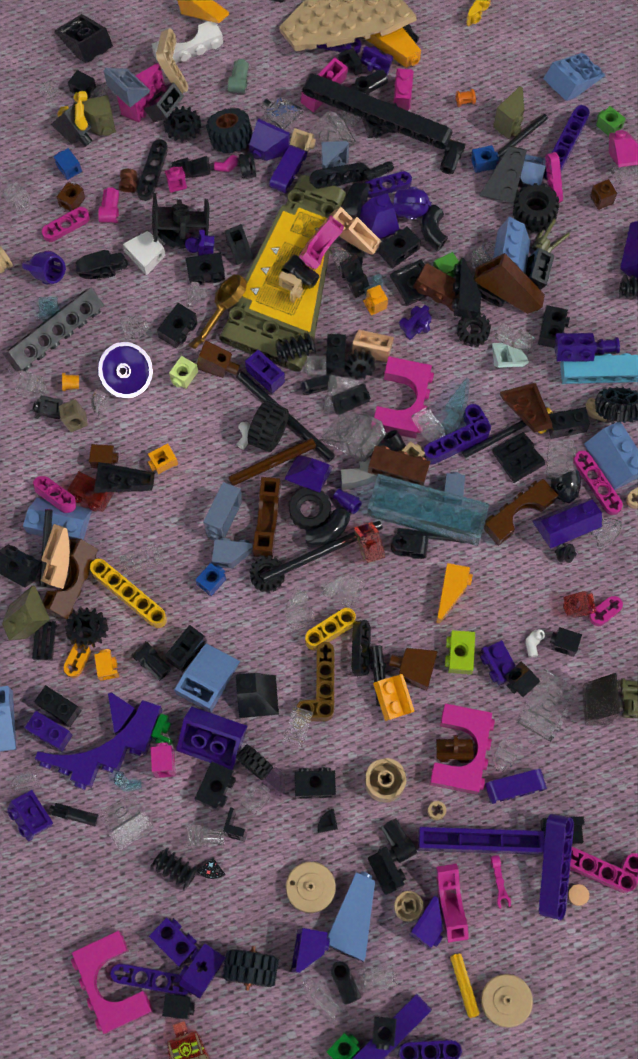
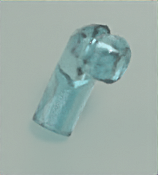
M381 274L374 275L372 277L374 280L373 285L363 289L365 296L368 289L378 285L381 288L383 287L385 281L384 278L382 279Z
M119 771L115 773L113 778L114 784L122 791L142 790L141 779L130 781L125 777L124 772Z

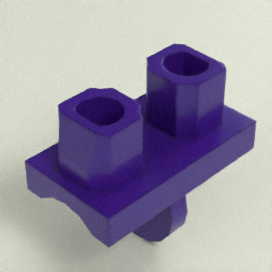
M365 46L360 61L368 66L367 71L372 72L373 70L383 69L387 76L393 56L379 53L378 48L374 46L371 48Z
M199 230V239L196 237L188 238L185 247L191 253L198 252V256L214 253L215 236L205 235V230Z
M424 305L422 308L415 306L411 309L412 318L410 320L403 317L399 321L400 328L405 332L409 340L417 333L420 334L422 331L428 333L430 331L429 324L432 317L429 314L428 306Z

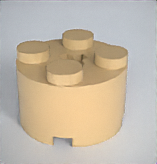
M391 758L374 761L368 767L365 776V788L368 794L374 800L383 803L392 802L401 796L406 785V774L403 766ZM388 777L389 783L383 784L381 778Z

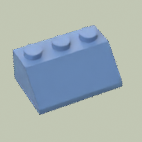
M511 217L506 219L497 232L493 259L506 253L526 274L531 242L525 224Z
M621 422L605 427L584 443L589 454L614 490L638 479V449Z
M38 497L28 508L23 524L27 533L43 536L45 509H52L51 531L53 525L56 524L67 528L69 541L70 538L84 540L92 509L76 506L73 512L64 513L45 499Z

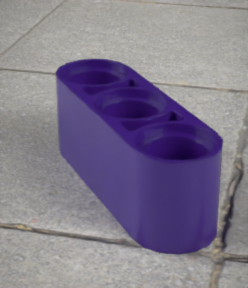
M289 145L270 179L269 187L286 194L288 192L286 191L287 188H290L295 179V174H298L301 169L302 162L306 160L307 151Z
M541 769L485 783L491 804L499 800L502 802L514 799L518 795L521 797L533 794L537 790L541 792L547 789Z
M453 1040L407 1042L400 1046L398 1052L401 1059H406L403 1056V1049L406 1046H411L414 1049V1056L411 1059H459L462 1054V1048L458 1042ZM449 1044H454L457 1048V1053L453 1057H449L446 1054V1047ZM428 1045L434 1046L436 1050L432 1058L426 1057L424 1049Z

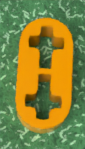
M76 643L74 644L63 667L68 677L77 678L80 676L91 654L89 646L88 649H85L86 653H82L77 658L79 655ZM75 661H77L76 668L78 670L70 673L68 667L73 666Z

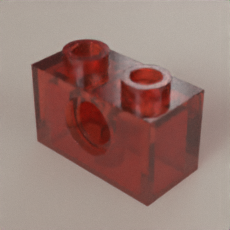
M78 471L67 491L75 497L76 503L80 504L83 502L94 512H97V510L104 512L114 492L94 493L92 496H86L87 492L94 491L96 479Z

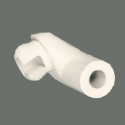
M241 422L238 426L242 433V438L236 445L242 450L249 444L248 431L250 424L248 422Z
M541 629L532 631L526 638L529 658L538 656L536 646L545 637V633Z

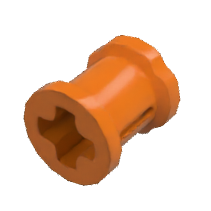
M473 88L465 92L456 91L455 97L458 107H461L463 104H476V95Z

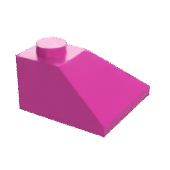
M624 130L609 133V154L618 167L638 165V141Z

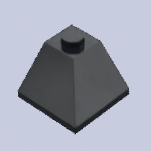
M261 673L235 674L239 718L279 715L276 675Z

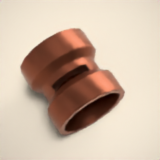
M125 168L120 171V191L129 193L136 191L137 184L135 181L138 174L135 170Z

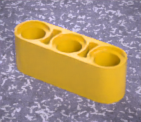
M343 608L311 628L305 635L306 646L311 650H317V646L320 643L330 642L351 629L356 619L355 612L351 608ZM345 615H348L352 618V620L350 622H344L341 618ZM327 626H334L336 630L329 633L325 628ZM316 636L319 638V641L311 643L309 638Z

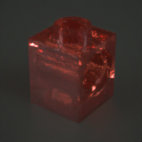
M582 591L563 597V609L567 616L579 618L596 613L592 593ZM580 601V606L577 609L576 605Z

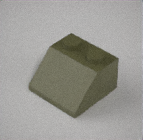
M521 86L505 99L496 110L493 128L507 139H510L513 135L517 136L521 131L525 109L523 88Z
M108 95L87 99V101L82 102L84 104V115L92 126L89 129L91 132L99 136H109L112 133H116Z
M31 586L7 609L2 625L9 641L27 639L50 620L35 586Z

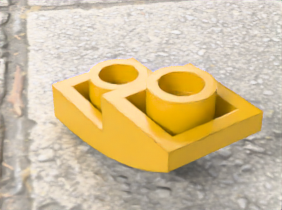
M476 0L473 3L467 16L466 25L468 27L473 23L477 24L481 20L482 10L488 9L490 0Z

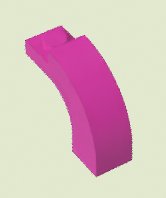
M330 215L308 241L299 258L308 267L316 270L321 264L325 252L343 232L344 226Z
M456 863L436 867V882L447 941L450 943L468 940V924L461 899L458 865Z

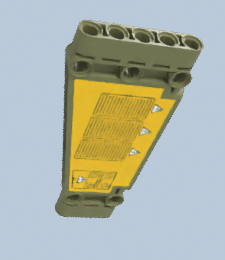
M299 176L293 190L288 194L286 204L281 206L245 278L247 281L246 291L229 312V318L219 336L223 343L250 354L260 350L273 363L296 372L302 370L308 357L306 353H302V358L295 354V360L288 356V362L282 357L280 363L275 343L276 340H279L282 344L283 338L290 342V336L297 340L298 334H301L304 338L305 332H308L314 341L331 246L325 252L316 270L312 269L319 274L316 285L309 289L302 284L303 293L299 299L296 298L294 303L290 302L291 291L279 286V276L282 272L281 267L292 255H300L314 233L331 215L326 213H332L341 207L346 196L344 190L336 186L315 188L310 183L309 176ZM268 330H274L275 332L269 333V332H267V331H268Z

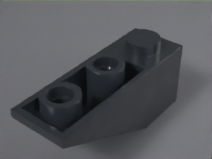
M461 258L455 264L453 270L456 280L453 283L455 298L452 300V309H454V316L475 319L481 309V294L465 259Z

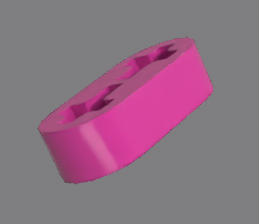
M617 596L607 598L592 610L589 616L590 622L595 626H602L621 611L623 607L622 600ZM610 601L618 604L616 606L617 610L615 608L607 609L611 604ZM602 612L605 613L601 618L603 621H601L600 619L595 620V613H597L598 615Z

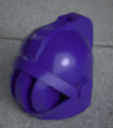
M410 186L408 189H399L393 200L396 214L399 217H406L407 220H414L424 216L429 207L432 206V202L429 200L426 192Z
M52 251L36 253L30 261L22 262V269L28 270L35 279L42 281L43 284L58 283L65 275L66 266L64 260ZM53 268H55V269H58V270H61V271L58 272V271H52V270H53Z

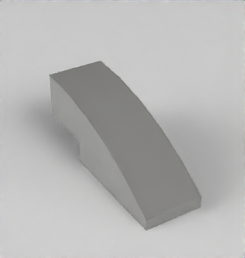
M370 460L359 461V468L341 470L342 490L361 487L383 477L368 473Z

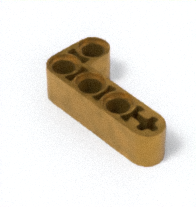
M325 641L317 646L316 700H302L297 704V717L302 721H329L334 716V646L330 642ZM324 649L328 651L327 661H323ZM323 668H328L331 673L324 676L320 671ZM323 687H327L331 692L328 695H322L320 690ZM308 707L311 712L308 715H303L300 713V709ZM328 707L331 712L328 715H323L320 713V709Z

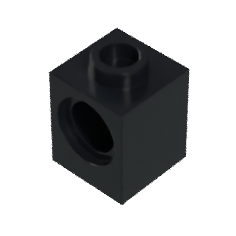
M79 70L68 81L71 93L75 94L79 91H86L87 99L91 96L93 97L97 91L95 79Z
M559 627L557 632L552 633L550 643L553 645L551 650L574 657L577 653L582 634Z
M522 661L504 676L508 681L506 686L513 694L518 692L522 697L541 682Z
M165 994L162 1017L189 1020L190 1015H194L195 1002H192V997Z
M374 1016L372 1044H376V1049L389 1050V1045L394 1046L397 1018ZM383 1026L387 1027L390 1031V1036L386 1040H381L378 1036V1030Z

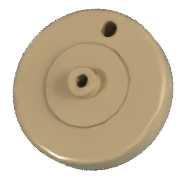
M301 863L288 875L286 881L287 897L290 903L301 912H320L330 905L335 895V879L330 870L320 863Z
M501 974L490 979L484 986L481 994V1006L484 1014L492 1023L500 1027L511 1028L522 1024L529 1017L533 1007V997L530 988L521 978L512 974Z

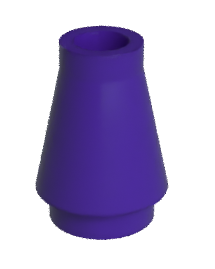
M341 489L336 490L333 498L349 513L355 514L362 505L359 497Z

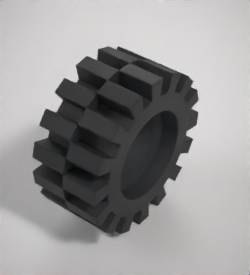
M479 313L475 319L461 317L457 327V336H460L459 340L464 341L463 344L465 345L469 343L470 347H473V344L476 347L479 346V343L481 345L488 340L491 329L489 319L486 320L487 316L483 315L481 317V313ZM471 324H476L480 327L481 331L478 334H471L467 331V327Z
M269 555L268 558L261 556L262 559L259 560L257 558L256 562L252 563V568H250L252 585L254 584V587L260 589L261 592L266 591L270 593L271 590L274 592L276 588L281 587L285 574L263 583L260 572L264 568L273 569L282 565L281 561L278 562L276 557L273 559Z
M248 744L236 755L238 761L262 781L274 769L269 761Z

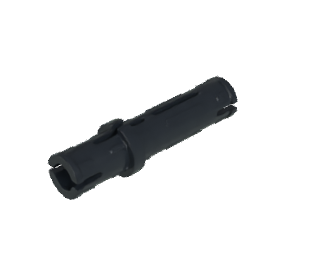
M382 645L370 647L372 664L370 666L373 670L374 682L386 679V663H384ZM375 691V695H376V706H380L379 701H378V698H377V694H376V691Z

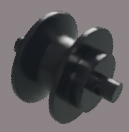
M563 543L555 550L559 562L565 560L567 563H571L577 555L573 544L566 545Z

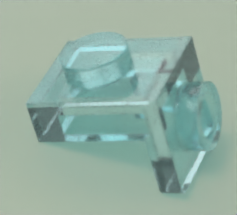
M39 297L38 319H43L44 322L58 311V297Z

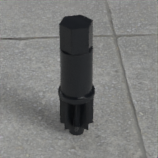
M55 803V806L51 805L49 811L53 812V816L91 826H96L99 814Z

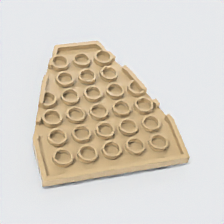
M305 0L279 28L281 34L295 51L317 49V45L327 44V47H334L352 43L358 37L370 39V35L381 33V36L387 35L416 21V15L403 0Z

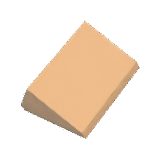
M358 330L353 340L352 353L354 354L355 349L360 352L363 348L365 353L370 351L375 360L387 362L394 337Z

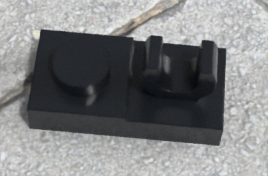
M363 383L331 396L337 415L368 403L371 399L366 384Z

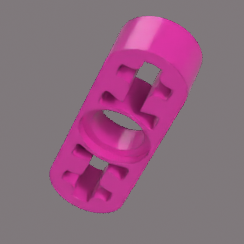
M553 152L545 156L548 186L552 188L551 191L557 193L556 196L559 197L560 203L563 201L560 160L558 154Z
M78 207L45 225L42 228L43 238L48 242H54L85 225L90 220L88 210L84 207ZM82 214L84 215V218H81L78 215ZM63 222L71 223L68 228L61 227Z
M39 476L34 479V491L61 512L70 513L76 509L75 497L46 476ZM59 493L57 496H51L50 494Z

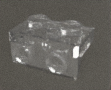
M569 440L568 443L549 441L546 479L554 478L556 480L563 474L576 469V465L573 464V458L576 456L574 440Z

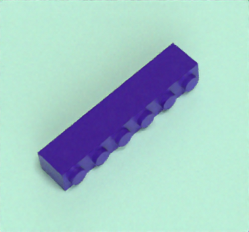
M419 827L418 851L542 855L544 853V831Z

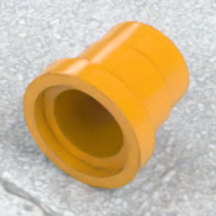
M62 373V391H66V389H79V375H66V373Z

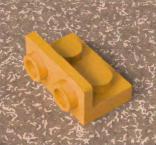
M403 674L373 683L385 721L414 712Z

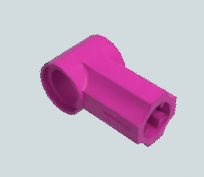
M112 187L104 189L102 206L99 207L98 212L99 222L118 223L116 219L119 217V190Z

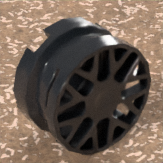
M253 152L248 153V155L238 154L241 175L244 176L242 179H247L250 176L255 178L256 168ZM249 158H250V161H251V167H252V172H253V173H251Z

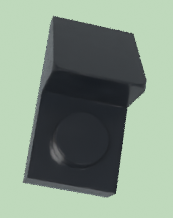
M242 224L224 230L227 246L230 247L237 265L254 259Z

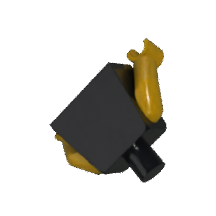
M79 91L74 94V100L77 104L74 103L70 107H60L57 112L58 118L51 125L70 144L79 140L86 147L93 141L86 133L92 126L84 115V104H82V102L87 101L86 91Z

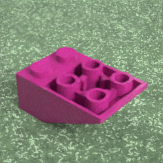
M159 63L135 75L150 89L146 96L132 107H129L117 96L121 115L138 123L142 118L146 117L147 113L143 108L159 88L165 86L163 71Z

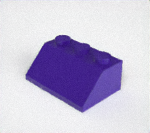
M638 221L630 223L620 267L627 276L634 275L635 278L638 277Z
M582 499L536 518L532 522L551 549L601 528L602 512L593 499Z
M191 706L184 717L176 751L209 763L212 761L233 770L237 760L236 755L240 752L245 738L247 725Z

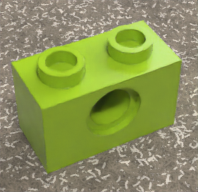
M452 630L450 636L446 637V648H449V655L445 656V667H448V673L472 675L474 670L475 632ZM462 649L465 655L457 656L455 650Z

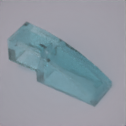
M467 377L445 406L444 412L448 415L441 423L440 430L447 435L458 430L463 420L469 396V378Z

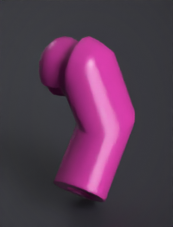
M231 155L224 163L215 162L214 171H232L238 165V157Z

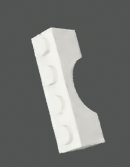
M211 21L198 25V33L195 38L189 42L176 43L173 54L175 63L185 62L193 56L202 55L205 51L217 49L223 45V36L218 25ZM159 41L152 44L155 58Z

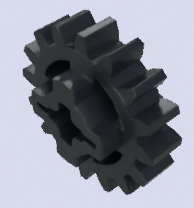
M184 106L181 109L175 107V111H172L163 121L165 133H168L169 138L173 137L175 142L180 139L181 143H183L184 139L190 142V137L195 139V133L200 134V128H202L200 115H197L196 110L191 112V107L187 110Z
M88 608L85 609V612L78 609L77 615L72 613V619L66 620L68 624L65 626L67 639H70L72 645L76 643L77 648H80L82 645L85 646V649H88L89 645L95 648L96 642L103 643L101 637H107L106 631H109L107 619L103 617L102 612L97 614L95 608L92 612H89Z

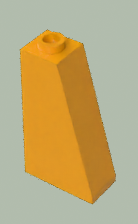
M403 27L381 36V33L371 34L370 39H365L385 54L393 56V59L405 68L411 65L414 66L420 61L421 49Z

